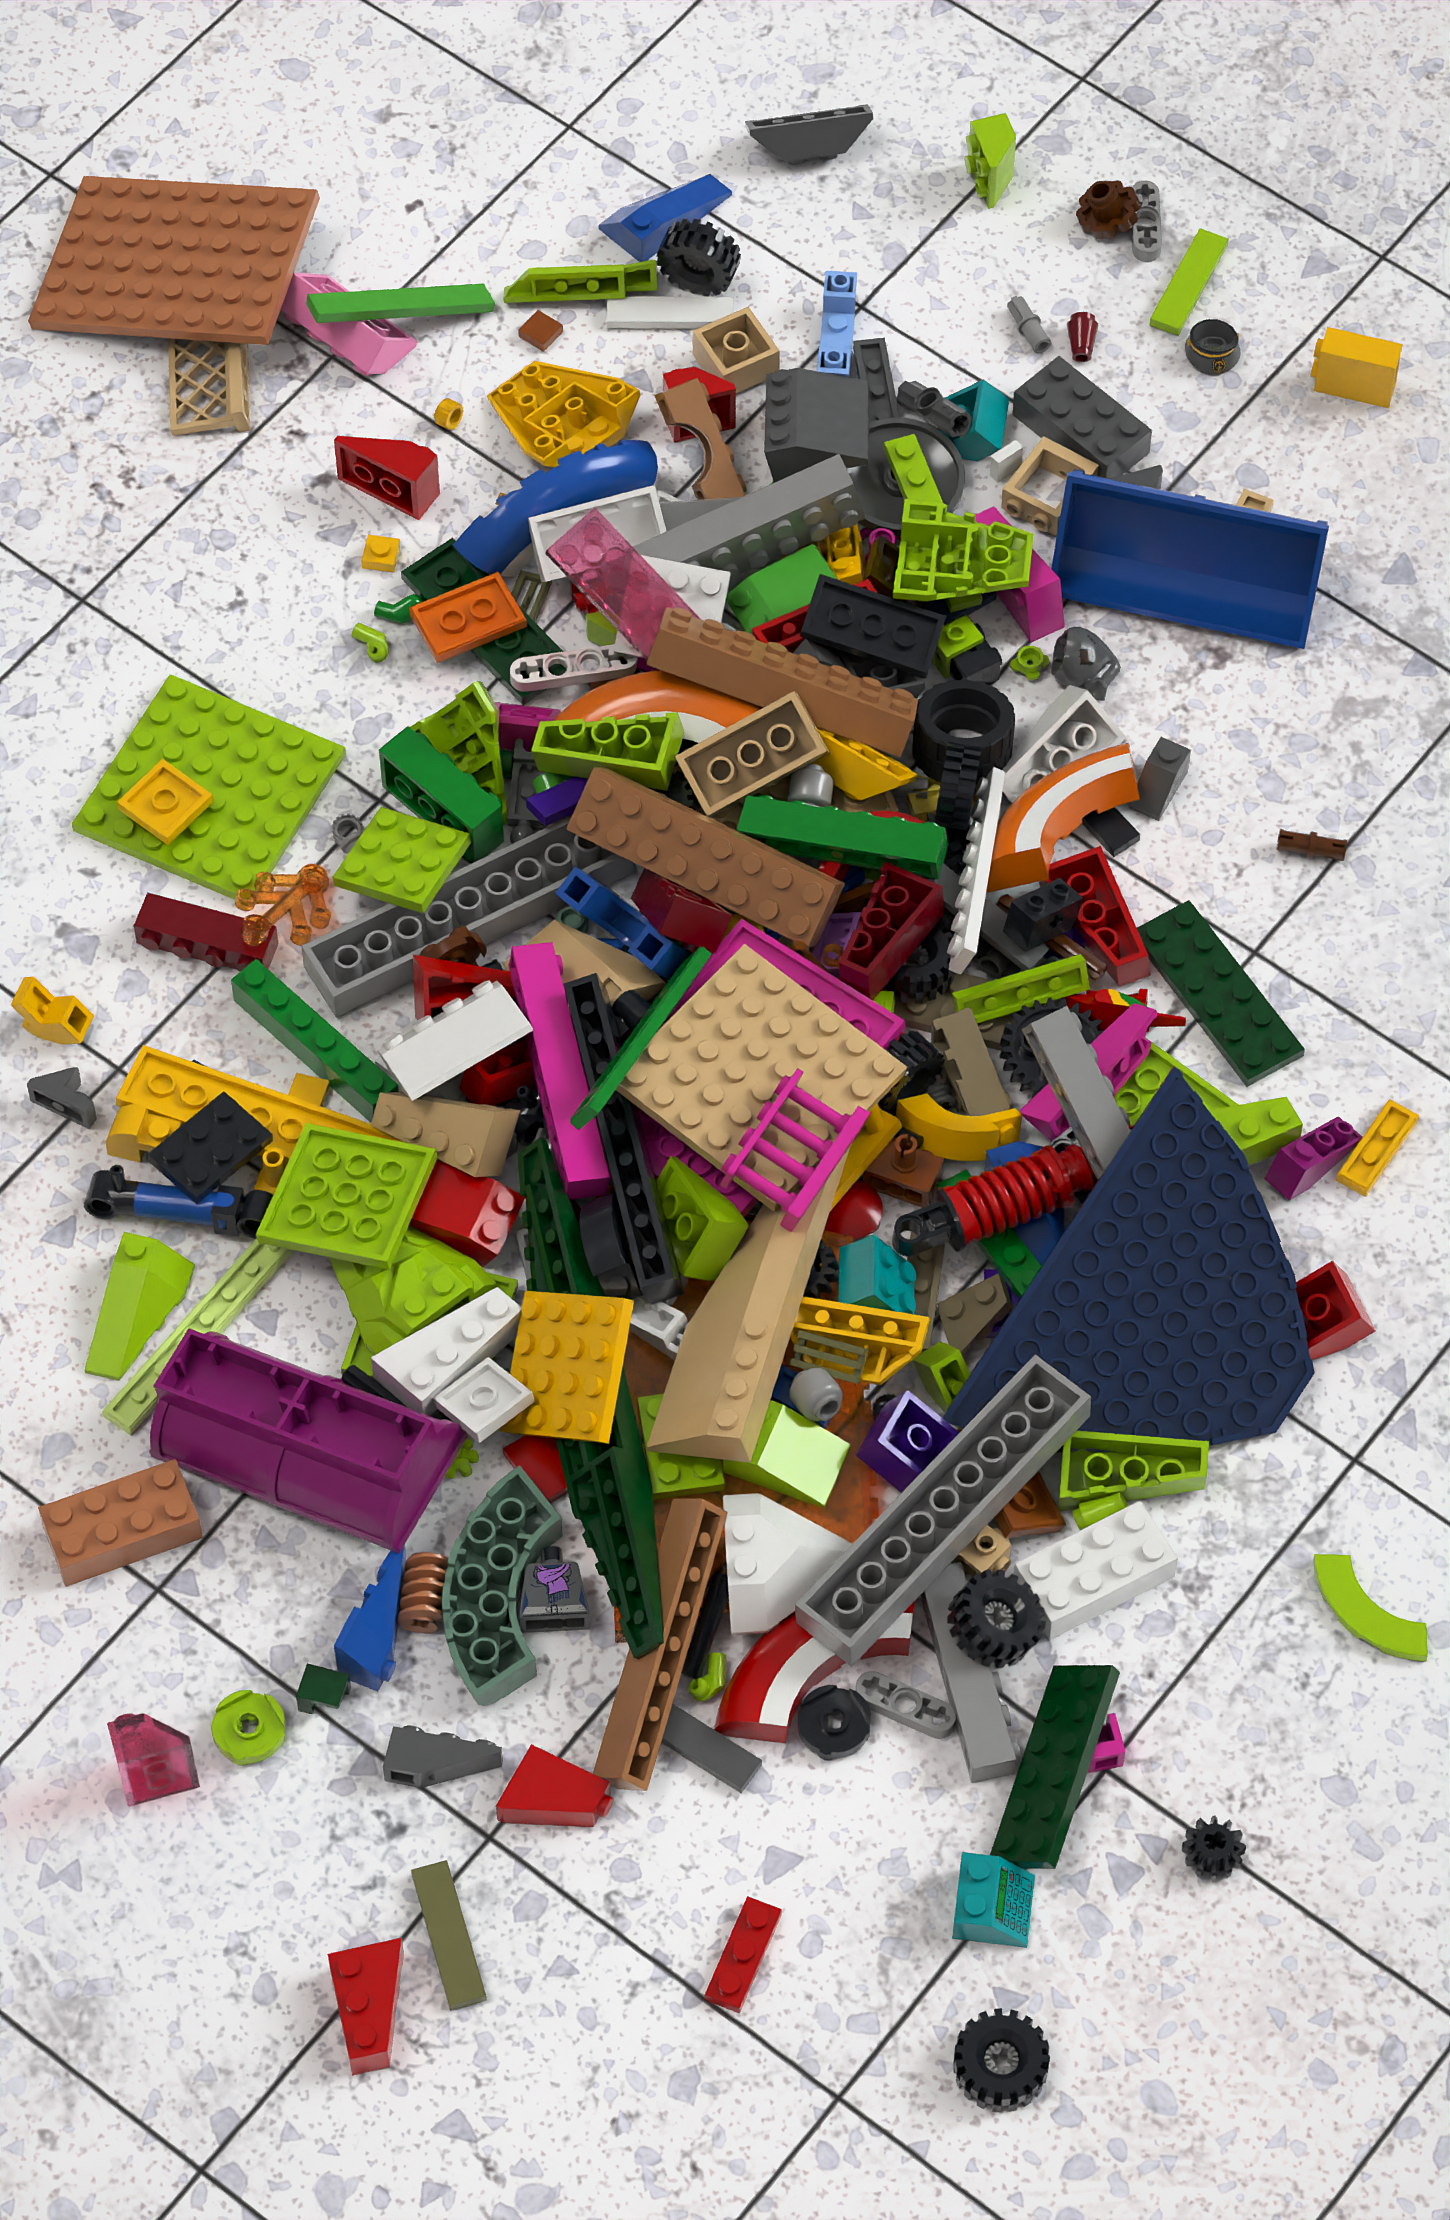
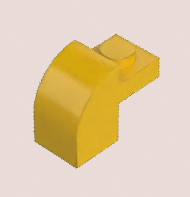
M34 976L23 978L11 1003V1006L24 1018L22 1024L24 1029L41 1039L58 1044L82 1043L94 1018V1015L74 995L54 997Z
M131 1104L122 1106L116 1113L106 1139L107 1154L141 1163L145 1151H152L180 1128L182 1122L148 1113L147 1106Z

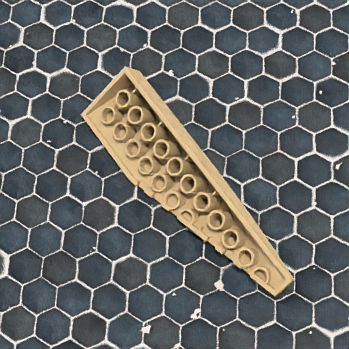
M850 1147L792 1232L780 1226L786 1214L781 1210V1205L775 1211H772L763 1204L728 1263L720 1272L685 1328L647 1444L648 1451L751 1462ZM799 1185L793 1192L798 1195L803 1186Z

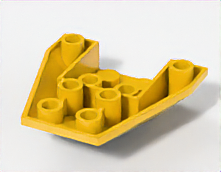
M533 361L506 382L500 384L499 387L487 395V398L523 453L544 466L555 468L559 466L558 459L571 453L580 451L584 454L602 443L606 447H611L625 436L641 394L639 389L620 378Z

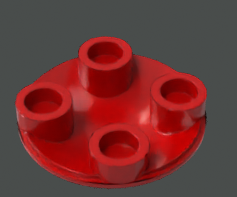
M857 1180L829 1212L823 1231L826 1233L827 1238L832 1242H841L843 1240H857L876 1232L879 1229L883 1214V1205L879 1194L869 1184Z

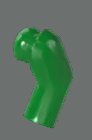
M413 594L406 596L394 605L379 600L375 606L374 616L400 624L406 623L412 619L409 615V607L422 603L423 599L419 595Z

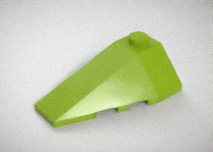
M128 1232L123 1233L111 1268L85 1366V1373L120 1381L144 1350V1345L156 1330H160L170 1311L185 1298L195 1269L193 1262L158 1239Z

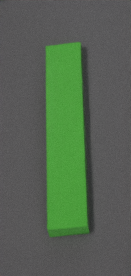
M484 283L308 294L306 299V305L316 323L493 312L495 302Z

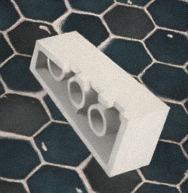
M496 1287L371 1357L373 1378L408 1408L430 1416L437 1409L433 1397L487 1357L492 1359L517 1336L519 1320L522 1314L521 1307Z

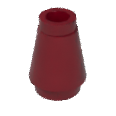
M1077 312L1072 314L1070 321L1067 322L1072 359L1077 362H1087L1091 360L1098 323L1095 321L1093 314Z

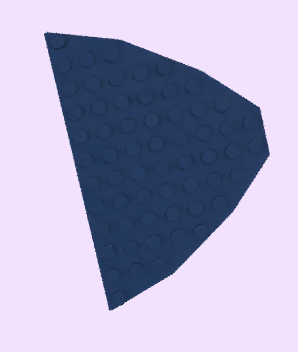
M1176 1067L1170 1070L943 1414L942 1418L950 1425L964 1429L1035 1354L1091 1396L1090 1417L1077 1431L1209 1441V1446L1276 1433L1313 1377L1315 1371L1306 1338L1308 1337L1302 1309L1299 1306L1295 1274L1289 1260L1286 1259L1280 1244L1281 1240L1262 1195L1255 1185L1247 1159ZM1063 1445L1057 1452H1063ZM1070 1448V1452H1076L1080 1450ZM1086 1448V1450H1087L1088 1452H1114V1451H1107V1450H1099V1449Z

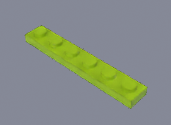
M915 434L884 442L883 450L904 500L911 499L943 503ZM979 593L945 598V601L951 613L980 605L982 595Z

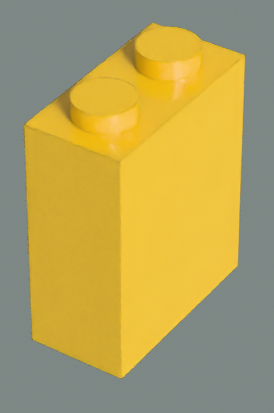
M1327 327L1324 339H1317L1313 357L1316 358L1314 359L1310 377L1316 378L1314 391L1389 408L1397 381L1403 344Z

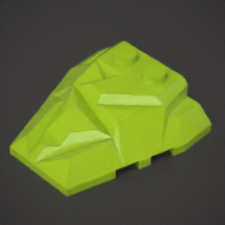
M905 499L893 598L931 601L1028 587L1034 534L994 521L990 526L975 521L976 514L967 511L964 517L947 512V505L940 502Z
M411 1225L406 1230L390 1270L328 1257L341 1290L346 1295L350 1312L353 1318L355 1317L362 1341L373 1355L423 1329L461 1300L468 1304L497 1287V1283L474 1259Z

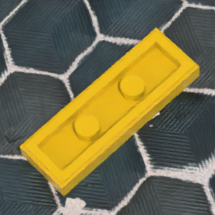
M1389 1099L1337 1173L1336 1181L1366 1197L1417 1124L1419 1115Z

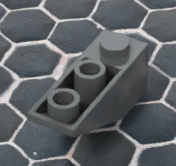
M411 1725L404 1726L403 1728L393 1726L383 1763L384 1780L386 1782L423 1788L499 1768L503 1764L502 1747L483 1739L476 1740L475 1742L462 1740L457 1735L447 1732L440 1733L439 1735L426 1733L421 1728Z

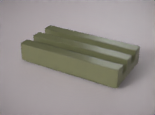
M521 570L511 594L517 603L525 581H531L521 608L527 612L538 583H541L539 574ZM552 580L541 583V588L529 614L535 623L551 587Z
M798 1331L797 1337L799 1339L797 1344L794 1345L793 1351L795 1353L789 1365L806 1370L821 1368L826 1370L831 1377L860 1384L869 1349L806 1331ZM807 1340L859 1354L858 1359L855 1361L806 1347ZM806 1354L855 1368L854 1374L803 1361V1355Z

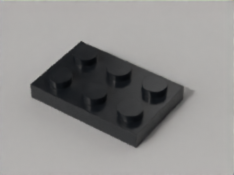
M223 1091L148 1153V1162L195 1204H198L273 1141V1134Z

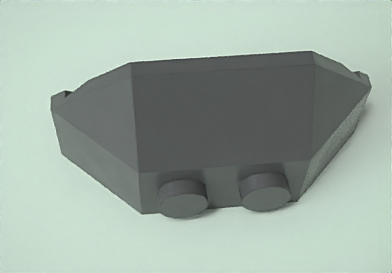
M868 104L750 120L745 121V127L752 138L782 161H788L789 164H802L808 158L819 157L821 160H831L837 158V154L846 153L874 118L871 108Z

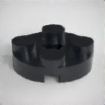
M825 1685L813 1690L804 1698L798 1713V1733L805 1746L816 1753L821 1759L830 1761L835 1758L850 1756L861 1749L870 1737V1708L866 1700L857 1691L850 1688L849 1691L837 1688V1685ZM827 1716L842 1717L844 1720L841 1722V1727L836 1729L833 1727L829 1728L826 1725L828 1723Z

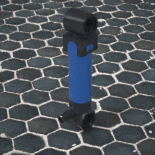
M628 990L621 994L612 1006L621 1046L651 1006L635 990ZM537 1084L531 1090L526 1085L518 1087L516 1091L518 1097L512 1099L503 1108L520 1110L514 1132L517 1134V1140L522 1145L532 1144L539 1128L546 1129L547 1127Z
M114 1165L110 1168V1171L100 1170L93 1174L84 1201V1208L90 1215L100 1219H111L117 1214L208 1225L214 1227L215 1234L239 1237L241 1232L247 1237L257 1239V1230L273 1195L262 1190H252L244 1195L243 1188L220 1185L217 1192L212 1191L202 1201L195 1204L176 1186L126 1180L123 1167L121 1165Z

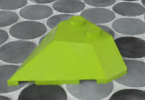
M476 681L456 694L455 700L439 711L419 720L410 728L417 734H424L437 751L448 754L457 768L463 773H470L483 790L487 793H494L500 799L503 806L502 815L505 825L508 823V814L499 748V710L483 682Z

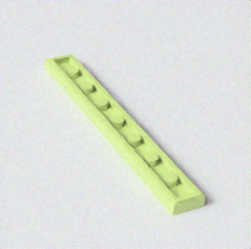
M255 1239L102 1411L103 1417L131 1436L156 1408L159 1398L153 1385L187 1330L190 1328L203 1334L209 1331L222 1334L295 1250L258 1243V1240Z

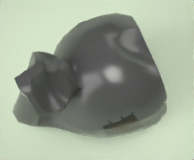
M1071 627L1065 630L1056 640L1053 650L1051 674L1064 686H1084L1095 700L1104 701L1108 686L1120 672V663L1109 647L1096 634L1082 627Z

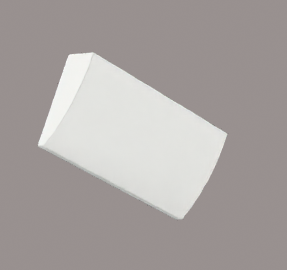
M655 485L528 518L541 583L600 568L598 562L666 532Z

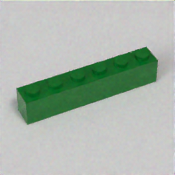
M746 795L737 827L738 832L786 855L881 870L884 862H887L917 876L939 879L948 847L945 827H940L933 822L915 823L896 816L884 818L874 816L865 811L854 813L841 811L834 806H810L797 800L791 802L779 801L766 795H759L757 797Z
M257 959L231 979L234 1001L321 1079L329 1080L330 1087L370 1123L372 1122L379 1094L399 1092L398 1084Z

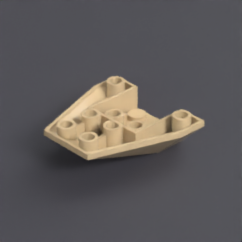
M555 919L525 944L553 942L555 954L560 955L563 962V975L561 976L563 984L597 973L608 991L611 1007L615 1000L628 990H635L648 1002L666 986V983L654 971L635 956ZM509 959L503 963L506 971H509Z

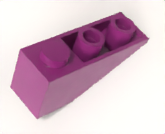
M1338 1116L1280 1148L1264 1179L1290 1201L1317 1183L1358 1145L1362 1136L1353 1129L1351 1124L1343 1121Z

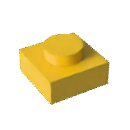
M368 534L361 560L362 568L394 573L400 551V539Z

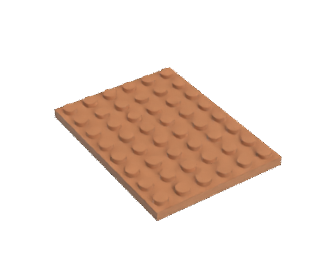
M83 176L28 319L30 327L36 330L268 345L320 200L318 190Z

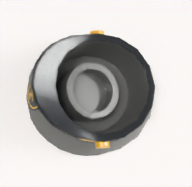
M1218 319L1199 321L1192 327L1190 335L1186 340V357L1194 367L1205 373L1220 374L1227 372L1240 359L1239 334L1236 333L1231 325Z

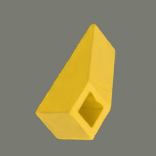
M857 523L852 527L840 529L826 537L828 565L840 581L852 585L863 581L867 566Z

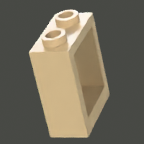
M1043 436L1003 487L1001 508L1009 515L1019 517L1032 524L1039 531L1047 532L1057 537L1063 499L1055 509L1022 492L1021 489L1038 467L1067 480L1068 472H1072L1074 469L1085 471V474L1098 476L1099 465Z

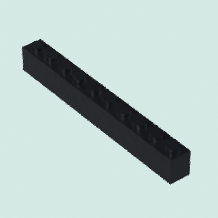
M597 973L564 983L590 1090L622 1047L608 991ZM615 1090L597 1115L639 1286L650 1304L653 1305L683 1295L685 1292L638 1108Z

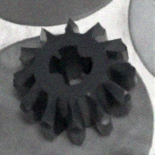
M1216 1815L1211 1817L1210 1824L1199 1818L1196 1821V1829L1189 1827L1186 1830L1185 1837L1187 1840L1182 1843V1852L1188 1854L1185 1858L1187 1867L1197 1865L1195 1871L1197 1877L1203 1875L1206 1871L1210 1872L1209 1877L1212 1882L1216 1880L1218 1872L1228 1879L1232 1874V1868L1239 1869L1243 1860L1240 1856L1245 1854L1246 1845L1240 1842L1243 1836L1241 1830L1230 1831L1232 1827L1230 1819L1225 1821L1223 1825H1220ZM1214 1845L1218 1846L1214 1849V1851L1209 1850L1212 1849Z

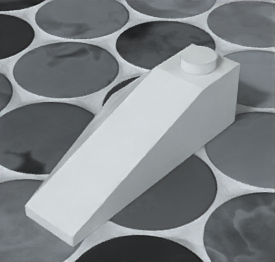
M1069 685L1045 710L1002 771L1006 773L1002 794L1012 804L1024 791L1051 772L1091 753L1117 746L1126 736L1088 690Z

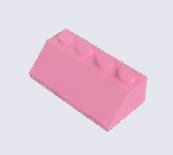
M293 273L281 310L285 312L284 317L292 323L307 328V334L313 339L330 345V351L336 356L349 359L354 363L353 368L359 373L370 376V374H385L416 347L418 341L388 319L316 323L306 305L308 294L349 291L327 274Z

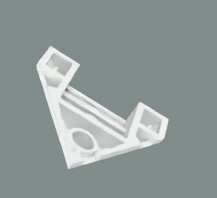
M760 1493L723 1495V1509L728 1512L724 1527L731 1635L769 1633L776 1628L780 1621L795 1611V1603L852 1543Z

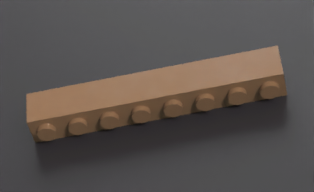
M673 1499L657 1551L664 1643L640 1659L634 1658L629 1648L593 1771L594 1775L609 1781L610 1786L616 1789L648 1790L728 1513L704 1499Z

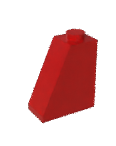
M531 1744L496 1804L497 1820L502 1823L594 1827L599 1817H606L614 1798L611 1797L609 1781Z

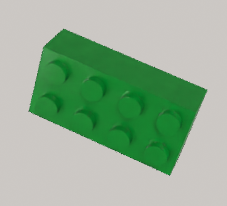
M407 726L379 749L382 787L418 818L470 833L471 844L463 856L471 863L488 856L504 842L503 806L500 799L494 793H487L483 790L470 773H463L457 768L448 754L437 751L424 734H417Z

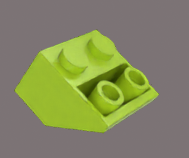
M1006 113L970 121V133L966 136L968 155L964 158L968 174L974 175L977 195L979 198H984L988 209L995 207L1014 175L1016 134Z

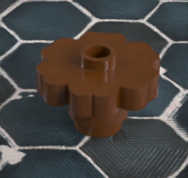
M1119 180L1097 181L1079 198L1081 208L1077 210L1076 217L1084 233L1092 232L1096 239H1113L1118 231L1127 232L1137 222L1136 212L1140 209L1141 204L1133 187H1124Z

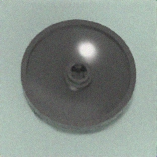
M901 417L884 418L869 423V464L847 468L866 516L865 519L858 521L859 523L871 530L886 528L892 531L895 536H901L904 498L885 455L883 446L886 441L915 434L941 499L947 505V512H955L963 495L965 468L956 446L940 430L925 422Z

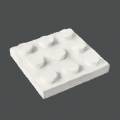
M632 554L613 652L648 659L666 607L670 609L675 607L689 611L692 617L703 621L705 619H712L721 623L731 572Z

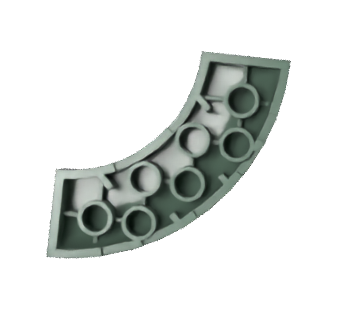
M520 1465L501 1478L486 1493V1497L476 1510L470 1512L459 1537L456 1538L451 1549L443 1583V1623L449 1651L464 1685L476 1703L482 1706L501 1700L537 1676L536 1658L529 1649L518 1623V1601L524 1584L526 1566L536 1563L541 1556L542 1548L551 1546L563 1537L561 1516Z

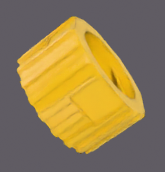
M450 398L443 399L435 410V423L448 430L455 429L462 419L463 405Z

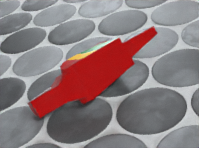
M1113 989L1086 990L1063 998L1066 999L1067 1006L1070 1009L1075 1003H1079L1078 1012L1081 1014L1090 1009L1089 1020L1100 1019L1101 1024L1098 1031L1106 1030L1132 1004L1147 1007L1148 989H1139L1138 993L1128 995ZM1157 1013V1018L1150 1023L1146 1032H1149V1027L1185 1026L1186 1017Z

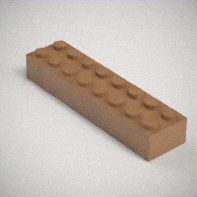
M666 607L646 664L761 707H766L795 691L800 696L816 727L898 757L902 755L915 722L918 699L913 698V695L904 689L896 688L891 690L883 687L874 678L863 677L861 679L851 675L847 669L841 666L833 665L829 667L818 663L819 661L811 655L800 654L799 656L790 653L781 644L760 642L755 640V637L748 632L730 631L725 629L718 621L712 619L700 620L692 617L689 611L678 607L673 609Z
M606 767L593 768L566 830L806 947L818 945L845 883Z

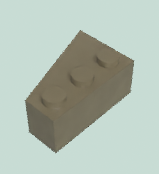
M971 1007L932 1020L931 1044L944 1055L943 1059H945L939 1076L943 1084L950 1086L952 1090L951 1095L957 1100L955 1108L958 1114L964 1116H983L1013 1109L1010 1095L1007 1091H1003L997 1069L992 1063Z

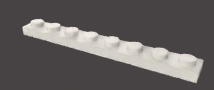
M995 767L992 768L986 778L981 777L975 787L974 795L977 796V800L970 813V817L974 820L966 836L970 844L963 856V862L966 863V867L959 879V885L962 886V890L955 902V907L959 909L951 926V930L955 934L947 950V954L951 955L949 970L960 975L977 951L1006 773Z

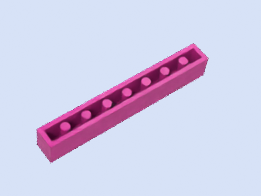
M553 942L512 946L508 967L518 1008L533 1028V1031L526 1034L525 1038L555 1163L564 1184L565 1192L569 1200L606 1195L609 1181H613L608 1160L605 1159V1147L601 1131L598 1130L596 1122L598 1121L597 1115L580 1130L570 1123V1118L589 1093L590 1087L586 1071L583 1069V1060L579 1044L576 1040V1032L571 1013L569 1012L564 984L561 979L563 975L562 958L560 955L555 954Z

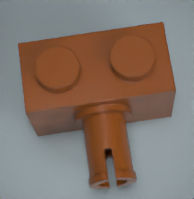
M903 1134L897 1137V1139L892 1138L863 1172V1182L872 1186L876 1192L923 1208L930 1205L932 1191L937 1188V1184L942 1179L944 1159L935 1156L928 1150H918L917 1140L911 1136L910 1143H908V1134Z

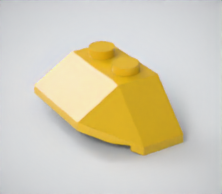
M816 727L830 753L811 764L822 766L824 768L823 771L831 775L834 785L844 790L845 795L849 798L863 800L916 781L918 774L879 749Z
M803 1297L790 1339L794 1345L797 1344L799 1339L797 1337L798 1331L802 1330L869 1349L860 1382L882 1385L922 1352L930 1318ZM809 1340L806 1343V1347L855 1361L858 1359L859 1354ZM806 1354L803 1355V1359L806 1362L854 1374L855 1368Z

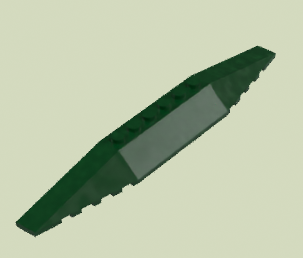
M540 1137L517 1154L520 1196L526 1198V1211L521 1214L522 1228L528 1229L529 1246L524 1248L525 1260L530 1261L531 1278L526 1280L527 1291L605 1297L597 1275L592 1276L582 1243L580 1226L569 1197L565 1192L564 1184L546 1138ZM622 1366L609 1444L556 1439L573 1515L575 1519L581 1520L585 1532L582 1534L587 1548H592L598 1562L595 1564L598 1574L605 1577L610 1590L607 1592L611 1605L617 1607L622 1618L619 1620V1624L634 1658L640 1659L662 1645L664 1637L652 1484L624 1366Z

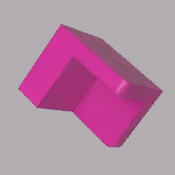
M1115 1713L1107 1714L1106 1725L1102 1726L1087 1773L1122 1767L1124 1764L1126 1751Z

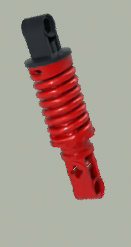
M1072 1144L1060 1153H1057L1051 1145L1044 1146L1040 1150L1032 1152L1029 1157L1022 1156L1017 1161H1009L1004 1166H996L992 1171L982 1172L980 1176L974 1175L967 1181H958L955 1186L933 1189V1204L904 1214L896 1220L892 1246L898 1254L906 1257L915 1256L946 1242L956 1252L964 1250L970 1241L978 1243L982 1237H992L994 1231L999 1234L1003 1233L1006 1226L1011 1229L1016 1228L1018 1221L1026 1224L1029 1222L1030 1217L1038 1219L1042 1216L1043 1212L1051 1214L1056 1208L1073 1207L1074 1194L1080 1191L1085 1193L1092 1190L1093 1184H1096L1098 1179L1081 1146L1078 1147ZM912 1231L917 1235V1238L906 1239L900 1233Z

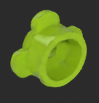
M1024 646L1018 651L1017 659L1011 660L1010 668L1014 672L1019 671L1023 673L1029 680H1036L1039 678V672L1043 667L1049 665V657L1044 655L1038 647Z

